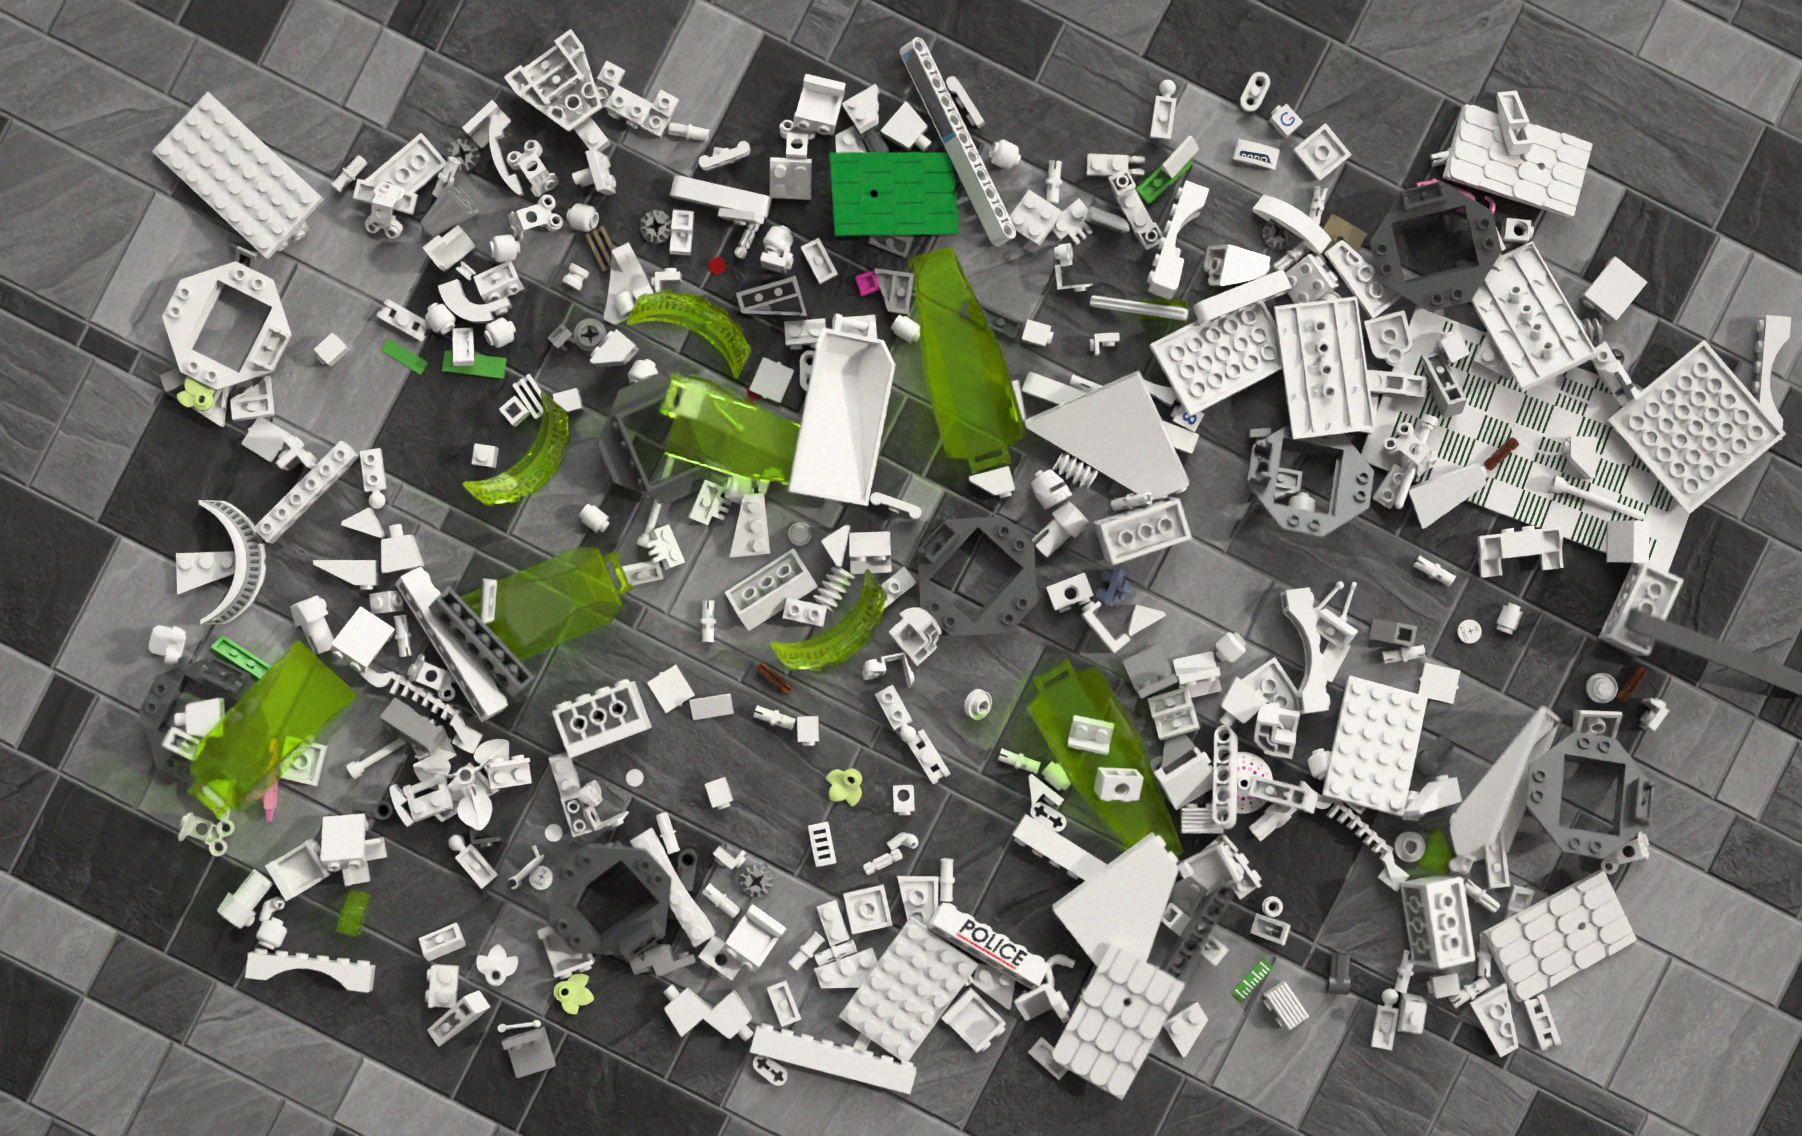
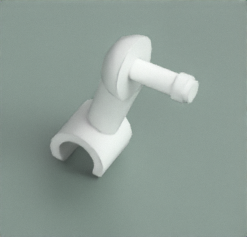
M536 845L532 846L536 858L532 859L517 875L508 879V881L512 879L516 881V886L511 889L521 886L522 879L532 872L544 859L545 856H540Z

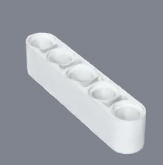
M677 175L674 176L670 196L676 199L720 209L756 212L764 218L768 217L772 200L771 197Z
M1279 270L1200 301L1193 306L1200 325L1204 326L1289 292L1292 287L1284 270Z
M1228 726L1218 727L1214 734L1213 820L1223 829H1230L1235 825L1237 806L1238 738L1236 733ZM1230 733L1229 739L1222 741L1223 736ZM1229 753V758L1226 761H1222L1223 755ZM1229 773V778L1226 781H1222V776ZM1228 793V799L1224 802H1221V797L1224 794ZM1228 814V819L1225 822H1221L1222 815Z

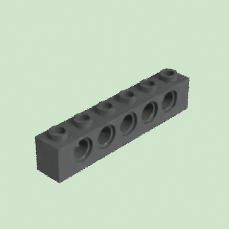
M448 587L429 605L428 608L513 698L535 678L451 587Z

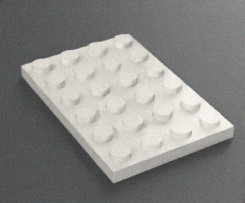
M1264 302L1204 326H1201L1199 320L1150 344L1152 352L1189 417L1283 369L1276 322Z
M1348 676L1322 796L1402 817L1404 815L1428 697Z
M910 916L839 1014V1017L901 1061L908 1062L974 972L978 963Z

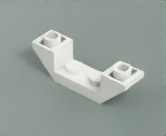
M1127 168L1108 177L1121 210L1144 248L1148 250L1160 244L1163 235L1156 222H1152L1135 190L1136 185Z

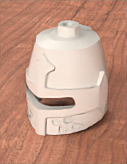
M1051 469L1044 472L1040 470L1034 474L1036 478L1031 482V486L1044 510L1050 509L1072 495L1064 480Z

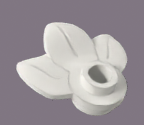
M497 944L490 950L488 957L483 955L477 956V968L485 975L486 981L490 985L499 986L505 981L506 976L515 972L518 965V957H507L503 947ZM493 972L499 973V979L493 978Z

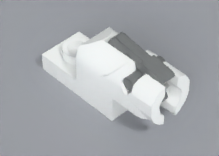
M1602 342L1594 347L1597 357L1591 359L1603 383L1607 388H1610L1620 406L1628 404V401L1633 398L1637 399L1640 396L1620 361L1614 357L1607 342Z

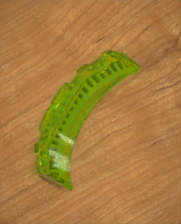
M665 289L661 293L648 295L644 293L637 299L626 322L629 326L646 321L668 322L698 333L710 341L723 354L730 365L733 377L738 379L751 353L750 344H747L742 334V327L739 323L735 324L728 317V312L717 304L689 292L679 294Z
M544 391L540 393L543 402L541 428L527 454L512 468L496 477L482 481H465L462 484L471 495L485 505L494 506L493 504L520 501L521 497L530 492L533 494L542 488L562 464L565 458L563 454L566 445L570 441L567 419L569 417L567 411Z
M869 569L865 570L864 584L858 600L838 624L825 633L806 641L796 643L771 642L770 646L783 664L793 671H796V669L819 671L823 666L840 664L852 657L855 652L861 650L873 637L872 632L877 624L881 625L884 618L882 613L885 600L887 601V593Z

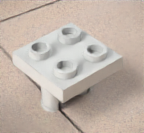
M594 149L585 151L589 168L572 173L575 184L585 187L595 183L598 192L606 195L616 193L614 189L616 182L608 169L610 167L608 157Z

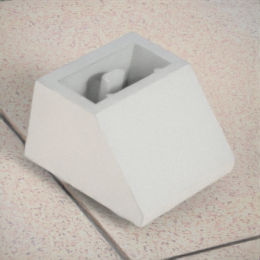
M616 329L614 332L610 331L604 338L605 343L601 348L596 347L590 355L592 357L590 361L596 367L626 365L639 349Z

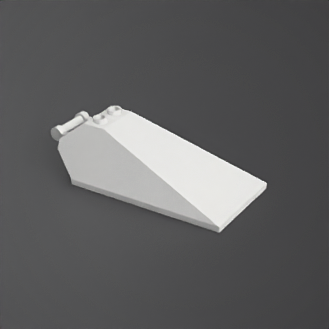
M835 314L832 321V330L823 328L816 346L788 491L868 506L896 363L893 362L884 340L873 338L875 322H863ZM841 325L865 330V336L841 332Z
M1545 707L1540 708L1457 809V812L1452 814L1449 824L1451 825L1450 831L1457 857L1452 859L1449 864L1453 871L1467 874L1474 861L1477 862L1485 859L1483 846L1487 844L1494 845L1501 825L1504 830L1506 852L1509 853L1527 808L1525 802L1529 765L1550 750L1562 720Z

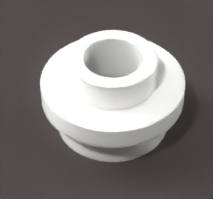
M1270 896L1263 901L1262 910L1267 916L1276 917L1282 912L1283 905L1277 897ZM1270 903H1275L1276 907L1274 910H1269L1268 906Z

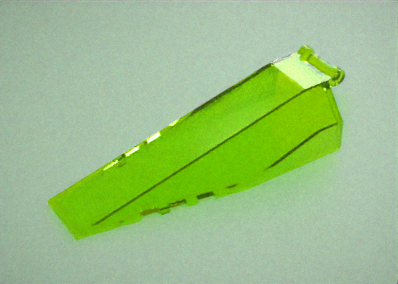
M950 246L914 256L912 258L923 372L946 457L968 459L972 474L978 473V470L999 464H1011L1008 448L1024 438L1026 430L1004 352L990 327L953 247ZM964 303L967 304L965 312L970 315V319L959 314ZM1002 450L1003 455L975 462V457Z
M679 373L671 374L669 379L671 383L665 401L660 407L662 413L675 417L665 451L666 455L745 479L765 482L778 481L783 482L784 485H789L801 424L710 379L689 374L688 378L683 377ZM678 386L684 387V390L681 396L679 406L677 408L674 407L672 404Z
M1066 658L1062 660L1060 665L1042 676L1034 677L1032 681L1039 694L1026 710L1071 784L1127 849L1153 832L1155 836L1160 835L1166 843L1164 848L1168 853L1172 851L1176 857L1184 853L1143 741L1102 671L1097 666L1075 671ZM1068 671V676L1046 689L1043 687L1044 683L1062 672ZM1074 715L1114 723L1107 755L1068 747L1069 731ZM1098 768L1137 769L1143 777L1139 800H1131L1130 802L1113 799L1111 801L1101 800L1094 791Z

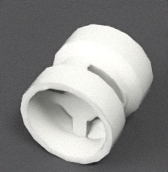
M571 263L569 267L570 272L564 276L562 282L580 291L583 286V279L588 277L589 272Z

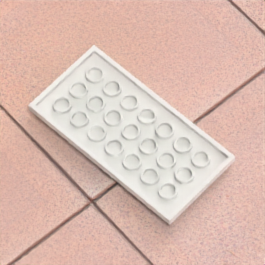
M209 92L198 101L152 151L266 259H269L324 200Z

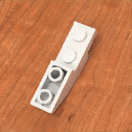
M1367 370L1370 393L1425 397L1427 377L1408 375L1406 373Z
M567 752L550 756V765L559 789L561 803L572 837L593 832L591 822L584 810L587 805L585 803L582 804L578 798V792L582 788L572 759L569 758Z

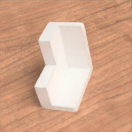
M457 225L445 236L437 235L423 249L442 271L446 272L475 249L476 246L463 229Z
M384 837L365 840L364 858L366 860V867L357 870L342 869L345 886L370 881L367 861L387 857Z

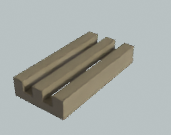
M601 226L599 229L585 234L602 271L605 272L611 269V259L599 234H603L611 252L615 248L604 226ZM594 236L609 264L607 266L604 265L592 240Z

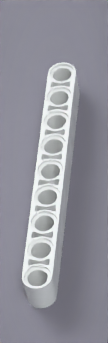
M1028 372L1021 390L1025 394L1057 406L1087 393L1032 372ZM1162 421L1174 448L1192 455L1199 435Z

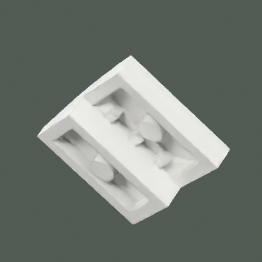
M1187 687L1147 698L1160 740L1200 729Z

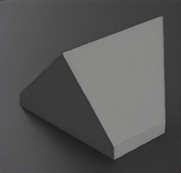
M227 242L231 263L236 261L258 272L264 258Z
M1186 734L1165 739L1162 770L1172 772L1196 757L1193 750L1196 747Z

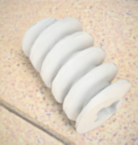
M1062 453L1053 466L1052 471L1059 468L1058 475L1066 472V480L1073 476V484L1080 481L1079 488L1087 485L1088 490L1097 476L1098 470L1090 471V465L1084 467L1082 460L1077 463V457L1069 458L1070 453Z
M840 567L830 568L833 575H826L829 582L822 581L825 589L818 588L817 591L820 593V596L813 595L815 601L826 606L831 611L833 610L830 606H838L835 599H842L839 592L846 593L843 585H851L848 578H855V576Z

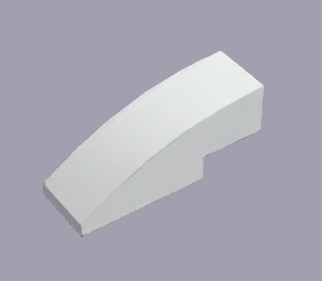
M1517 91L1497 93L1499 120L1509 155L1529 154L1534 142L1527 128L1529 119Z

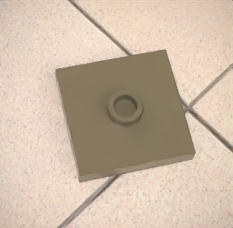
M1332 213L1323 227V230L1331 238V242L1321 255L1328 259L1324 252L1340 240H1343L1357 252L1367 233Z

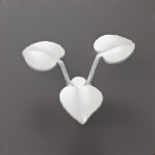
M494 739L482 743L474 753L475 761L481 765L472 769L463 767L454 774H448L451 770V765L441 755L428 756L415 763L413 768L421 782L433 778L435 774L442 772L446 783L447 778L457 777L462 785L467 786L470 797H465L459 802L457 812L459 818L465 824L479 831L490 820L492 803L484 793L474 796L471 784L475 780L474 772L481 770L483 767L487 772L486 765L491 764L493 759L503 758L504 761H509V742L504 739ZM435 785V786L430 787V788H431V789H439V786H438V785Z

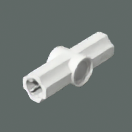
M1273 803L1264 811L1265 814L1248 828L1259 841H1262L1274 829L1284 825L1297 809Z

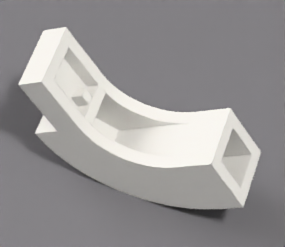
M458 279L438 285L441 297L447 307L460 318L472 323H491L495 321L494 313L502 315L508 312L507 309L512 308L507 297L484 305L469 302Z
M1172 902L1164 910L1161 921L1179 936L1191 920L1189 916ZM1197 924L1195 929L1201 930L1203 928ZM1209 934L1199 950L1215 966L1229 951L1211 934ZM1193 940L1187 941L1191 946L1194 944Z

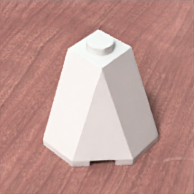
M1232 245L1208 246L1204 269L1210 275L1208 279L1209 285L1225 286L1264 277L1269 271L1270 257Z

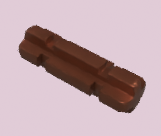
M1514 437L1509 438L1505 442L1506 444L1502 445L1491 455V458H1488L1483 463L1488 470H1493L1497 463H1501L1511 453V450H1515L1519 446V442Z
M762 662L758 666L757 671L761 675L764 674L765 678L774 686L779 687L781 692L787 695L792 690V685L785 682V679L773 669L770 670L766 663Z
M1638 666L1634 671V675L1630 676L1622 687L1623 690L1619 691L1616 698L1622 703H1627L1630 698L1629 695L1635 692L1642 682L1641 679L1645 678L1648 671Z

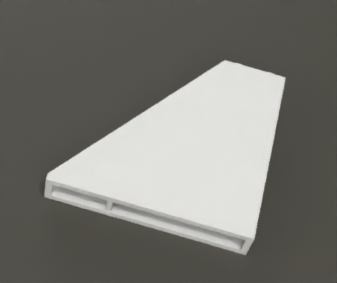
M1139 370L1026 419L1025 426L1029 430L1137 494L1150 492L1151 495L1147 497L1152 496L1153 501H1162L1168 497V494L1173 492L1176 494L1181 493L1189 486L1188 476Z
M1151 832L1053 904L1054 912L1097 967H1099L1111 943L1139 959L1147 961L1179 870L1176 864L1178 862L1177 857L1172 851L1169 853L1164 848L1166 843L1160 835L1155 836ZM1124 1001L1127 1006L1131 1005L1130 1001Z

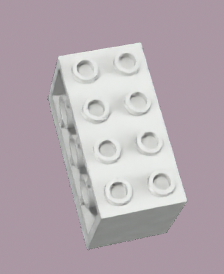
M1171 496L1162 501L1152 502L1151 505L1140 506L1134 510H1128L1093 522L1105 561L1113 565L1192 538L1180 499Z
M1646 562L1632 564L1598 638L1633 655L1649 656L1656 640L1623 628L1630 608L1641 610L1665 620L1683 579Z
M628 679L615 683V688L610 689L608 686L596 690V695L592 697L590 694L575 698L576 703L572 704L571 701L556 705L557 710L552 711L569 758L652 727L635 681L629 682ZM618 703L624 707L622 714L620 711H617ZM599 710L601 713H604L603 721L598 718ZM579 718L585 721L584 728L579 726Z
M1432 875L1401 882L1400 886L1412 963L1427 967L1443 968L1475 960L1462 877Z

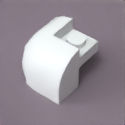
M913 607L899 613L903 619L889 633L898 647L918 666L938 647L936 642L942 631L927 611L922 608Z
M1280 703L1265 704L1258 712L1254 743L1256 742L1266 754L1292 759L1300 712L1280 709Z

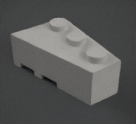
M796 276L736 292L742 313L807 316Z
M397 698L392 700L380 716L383 722L382 726L390 732L394 730L399 733L398 737L407 744L411 742L416 745L415 749L424 756L426 753L432 756L446 738L443 727L439 725L436 727L429 722L427 717L420 716L414 709Z

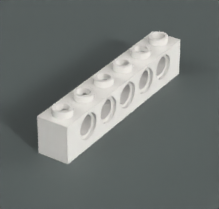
M340 441L253 529L267 543L273 544L360 456L346 442Z

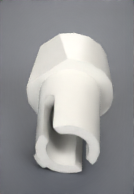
M1070 501L1054 511L1052 515L1055 518L1037 535L1035 534L1031 540L1046 557L1055 552L1071 535L1077 538L1089 523L1086 517Z
M316 595L290 606L295 627L301 625L314 656L330 650L334 638L324 617L328 614L326 602Z
M253 869L233 895L231 893L227 894L217 911L240 929L244 925L249 927L255 920L254 916L256 913L253 909L274 883L259 871Z

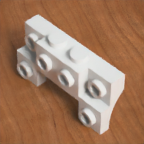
M606 61L595 84L602 107L609 111L608 114L618 120L620 117L627 120L626 124L632 128L637 129L640 127L662 138L679 99L660 90L652 104L619 86L625 70Z
M1534 526L1522 527V531L1514 532V528L1502 529V534L1477 537L1480 578L1502 575L1501 559L1536 554L1540 556L1541 570L1564 568L1562 558V527L1535 530Z

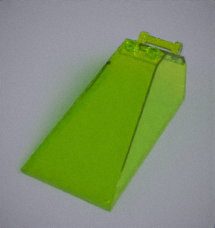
M578 547L497 581L494 621L484 624L521 661L609 624L623 607L619 595L633 590V586L627 580L619 560L620 555L618 551L603 557L599 547ZM611 561L621 584L619 589H616L606 566V563ZM482 588L460 597L479 618Z
M297 639L195 745L190 772L198 780L187 792L207 806L218 820L230 808L237 814L241 813L256 803L358 695ZM204 784L225 802L221 807L200 789Z

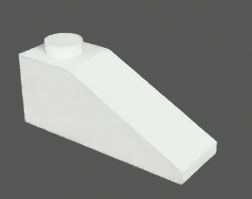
M591 117L574 128V131L589 150L594 149L602 152L611 145Z
M313 560V565L353 585H360V589H373V585H379V561Z
M1448 775L1435 777L1436 781L1427 783L1404 811L1405 815L1422 814L1462 802L1457 777L1448 778Z
M1254 776L1248 795L1293 809L1314 813L1319 794L1307 788Z
M478 990L464 996L427 1031L439 1047L478 1019L490 1006Z

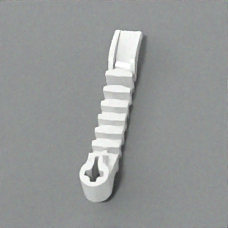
M370 668L365 673L359 671L369 683L376 687L388 686L394 679L395 682L389 693L396 695L402 684L405 687L401 696L407 698L410 690L414 691L411 699L418 702L420 696L424 697L421 705L426 708L430 702L434 703L431 712L437 714L439 708H442L443 712L440 718L444 720L447 717L450 718L449 724L457 732L452 743L474 754L483 734L465 725L461 716V710H456L453 708V705L446 704L442 699L433 696V693L425 691L423 687L415 685L414 682L405 679L403 675L396 674L395 672L381 674Z
M1301 781L1298 784L1299 787L1307 788L1314 791L1308 784H1306L1303 781ZM1318 795L1315 807L1326 809L1334 803L1333 807L1326 814L1327 817L1332 819L1340 809L1342 813L1337 819L1338 822L1342 824L1349 817L1351 820L1346 827L1352 830L1355 825H1358L1359 829L1355 834L1361 837L1365 832L1367 837L1363 842L1369 846L1372 840L1376 842L1371 850L1376 854L1378 851L1381 853L1379 859L1382 860L1384 866L1378 878L1398 892L1401 888L1400 883L1405 882L1409 875L1395 865L1392 853L1394 848L1387 845L1384 839L1379 838L1375 831L1369 829V825L1362 822L1359 816L1354 815L1350 808L1343 805L1344 802Z

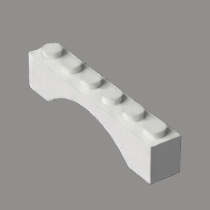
M1189 181L1185 182L1183 188H1178L1175 199H1178V203L1173 204L1169 214L1173 216L1172 221H1167L1164 232L1167 233L1166 238L1162 237L1158 249H1161L1160 255L1156 254L1152 265L1156 267L1155 271H1150L1147 283L1150 284L1148 292L1170 300L1172 299L1181 275L1175 256L1176 236L1185 224L1200 215L1209 191L1208 188Z
M1765 315L1760 317V320L1757 322L1759 339L1755 344L1757 361L1754 362L1753 366L1756 377L1752 384V393H1754V398L1782 429L1783 419L1778 413L1771 395L1770 374L1776 354L1790 338L1791 317Z
M1310 587L1283 591L1280 593L1283 613L1298 630L1305 650L1306 665L1304 677L1296 693L1298 711L1300 714L1329 710L1330 697L1326 694L1327 678L1322 668L1324 658L1319 649L1321 640L1316 630L1317 615L1313 611V593L1310 592Z
M653 828L632 839L630 842L634 848L647 849L672 877L669 906L694 947L711 938L716 931L681 883L669 861L663 844Z
M255 948V951L248 953L245 978L267 980L285 970L302 968L326 973L338 980L347 990L370 992L373 989L375 965H370V961L358 960L357 963H352L347 958H337V961L329 960V956L323 955L310 958L308 957L309 954L296 953V956L288 955L287 951L277 950L275 953H268V949Z

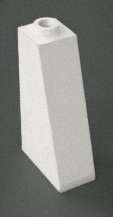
M1476 462L1410 486L1408 493L1422 529L1431 525L1487 484L1485 478H1488L1485 467H1481Z

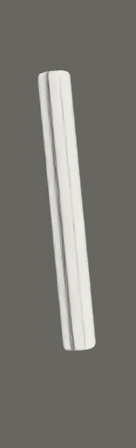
M1094 295L1090 299V306L1179 320H1186L1188 316V310L1184 308Z

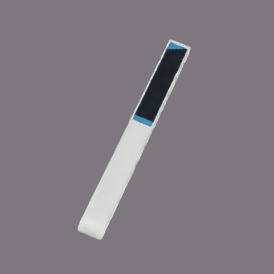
M916 37L901 47L900 55L991 243L999 247L1014 238L1016 230L925 42L921 38Z

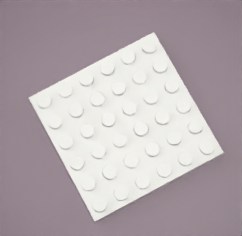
M1705 340L1700 342L1642 390L1637 399L1633 398L1628 404L1624 405L1607 419L1609 424L1687 514L1694 511L1786 435Z

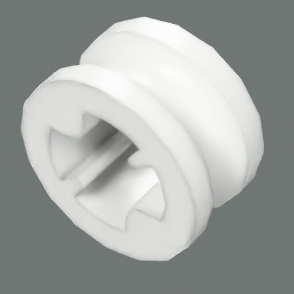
M463 261L460 267H456V270L469 281L471 280V275L476 274Z

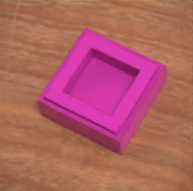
M874 270L855 276L861 297L881 290Z

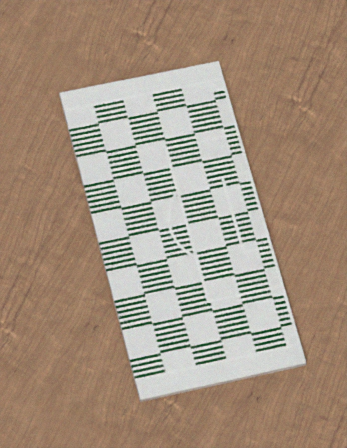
M1415 307L1409 322V329L1413 340L1412 348L1409 352L1405 353L1404 362L1399 366H1393L1391 372L1427 377L1422 356L1440 351L1437 342L1442 340V335L1450 331L1453 334L1460 332L1470 354L1449 364L1467 401L1461 414L1443 419L1434 401L1428 377L1424 398L1383 393L1377 407L1375 429L1373 434H1367L1360 453L1367 463L1388 472L1394 463L1401 466L1402 455L1399 453L1393 456L1386 454L1383 443L1387 438L1393 437L1397 439L1399 437L1397 427L1403 422H1408L1413 426L1414 436L1419 439L1422 430L1420 421L1423 414H1428L1438 419L1436 428L1430 431L1426 441V445L1432 451L1435 450L1438 456L1436 464L1431 469L1428 468L1421 476L1418 477L1415 472L1412 481L1418 483L1476 462L1482 467L1484 466L1483 463L1488 458H1491V455L1496 450L1506 444L1505 442L1509 438L1514 437L1519 442V446L1515 450H1511V453L1501 463H1497L1493 470L1490 471L1485 467L1488 478H1485L1487 484L1465 499V501L1540 529L1562 527L1563 538L1606 554L1607 521L1649 522L1648 564L1668 572L1690 514L1684 511L1607 421L1623 406H1620L1610 388H1607L1603 383L1601 377L1584 369L1574 367L1522 392L1513 376L1511 379H1507L1473 362L1486 335L1485 332ZM1404 427L1401 431L1407 432L1409 428ZM1567 437H1596L1595 478L1586 479L1566 459V453L1563 452V443ZM1390 442L1388 447H1393L1395 443ZM1416 444L1409 448V452H1414ZM1557 475L1564 478V481H1567L1569 485L1639 510L1645 514V518L1639 520L1567 492H1552L1549 490L1551 481Z

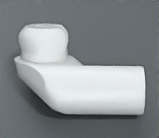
M901 832L888 841L887 844L892 851L900 845L914 849L918 846V839L913 834Z
M274 897L265 901L259 920L262 922L270 920L272 912L284 908V900L281 897Z

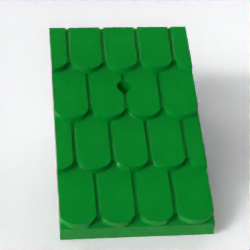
M947 152L830 153L835 236L959 235L954 165ZM872 194L878 195L875 198L871 197Z

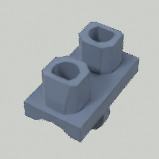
M1114 568V570L1104 569L1102 580L1110 582L1108 590L1099 587L1096 598L1103 601L1106 605L1115 607L1117 599L1123 601L1125 594H1132V590L1127 589L1129 581L1123 579L1125 572Z

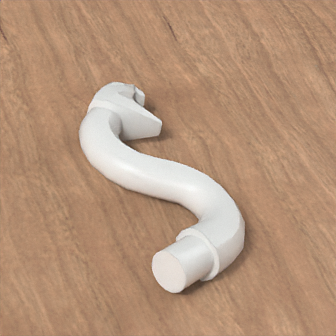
M1056 954L1046 961L1049 964L1045 973L1046 984L1051 982L1054 987L1055 980L1052 967L1055 964L1073 968L1075 960L1063 954ZM1035 988V989H1033V990H1030V991H1028V992H1027L1026 989H1025V990L1023 991V994H1028V993H1030V992L1036 990L1037 988Z

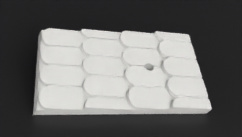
M1463 105L1443 178L1568 218L1573 217L1592 143L1565 133L1560 134L1538 125L1528 124L1527 128L1534 142L1529 154L1509 155L1501 129L1499 114L1475 105Z
M1533 241L1498 257L1471 302L1522 392L1597 357L1594 346Z
M1357 297L1274 306L1292 438L1299 439L1375 429ZM1325 344L1324 348L1320 349V346Z
M1604 870L1594 872L1482 932L1516 1002L1531 998L1544 989L1556 985L1581 969H1586L1604 957L1611 956L1637 940Z
M1111 943L1049 1059L1122 1100L1185 984ZM1128 1000L1131 1005L1125 1006L1123 1001Z

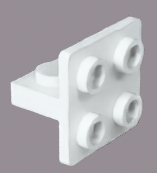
M286 434L281 436L291 448L290 450L286 449L278 456L279 460L276 464L281 469L291 471L301 461L311 469L317 465L316 462L318 460L311 452H307L302 448L304 444L298 437Z
M889 531L849 534L851 574L868 573V570L870 573H888L892 571Z
M1212 651L1173 660L1179 689L1187 687L1191 698L1222 690L1219 680L1220 670L1219 667H1216Z

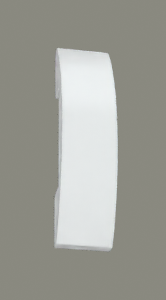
M494 115L491 117L489 127V143L494 163L506 184L520 197L524 196L518 176L516 174L509 176L497 141L504 138V134L498 117Z
M1263 195L1252 209L1254 213L1269 222L1272 218L1305 240L1303 245L1319 256L1331 242V238L1311 218L1279 199Z

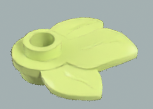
M187 376L185 379L186 390L177 394L179 402L186 407H195L200 411L209 410L213 406V394L216 389ZM205 397V401L200 403L201 398Z
M836 769L826 776V780L833 784L829 790V799L831 801L838 802L846 799L852 807L859 802L862 795L860 788L862 776L859 771L855 769H847L846 771ZM848 777H853L855 782H849Z
M573 974L567 981H561L555 985L554 996L557 1000L561 1001L562 1008L567 1013L577 1014L579 1005H587L594 1000L592 993L585 988L589 976ZM563 988L568 989V993L566 995H561V990Z

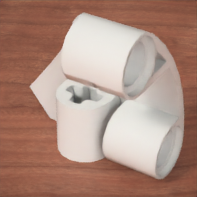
M629 242L611 252L610 283L603 320L616 325L630 318L638 302L646 298L656 297Z

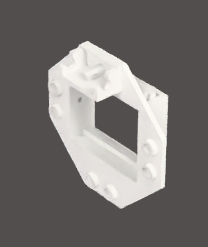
M236 261L181 279L162 315L180 372L216 390L273 372L292 336L274 280ZM225 284L272 307L240 373L192 350Z

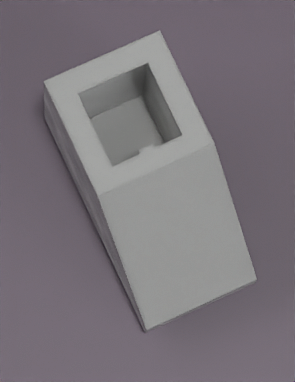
M1372 619L1369 639L1414 647L1417 626Z

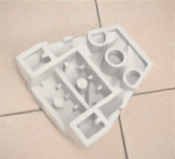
M571 29L554 40L556 43L554 47L525 68L520 65L504 76L519 97L523 98L568 132L602 108L584 47Z

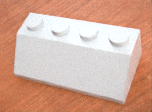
M793 548L725 591V594L738 617L748 631L783 610L787 598L798 600L818 586Z

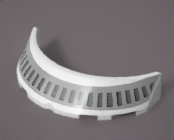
M198 500V505L211 511L223 523L232 539L236 557L235 575L227 596L211 614L200 620V624H227L242 614L254 602L265 577V548L262 538L253 529V522L239 509L225 501Z

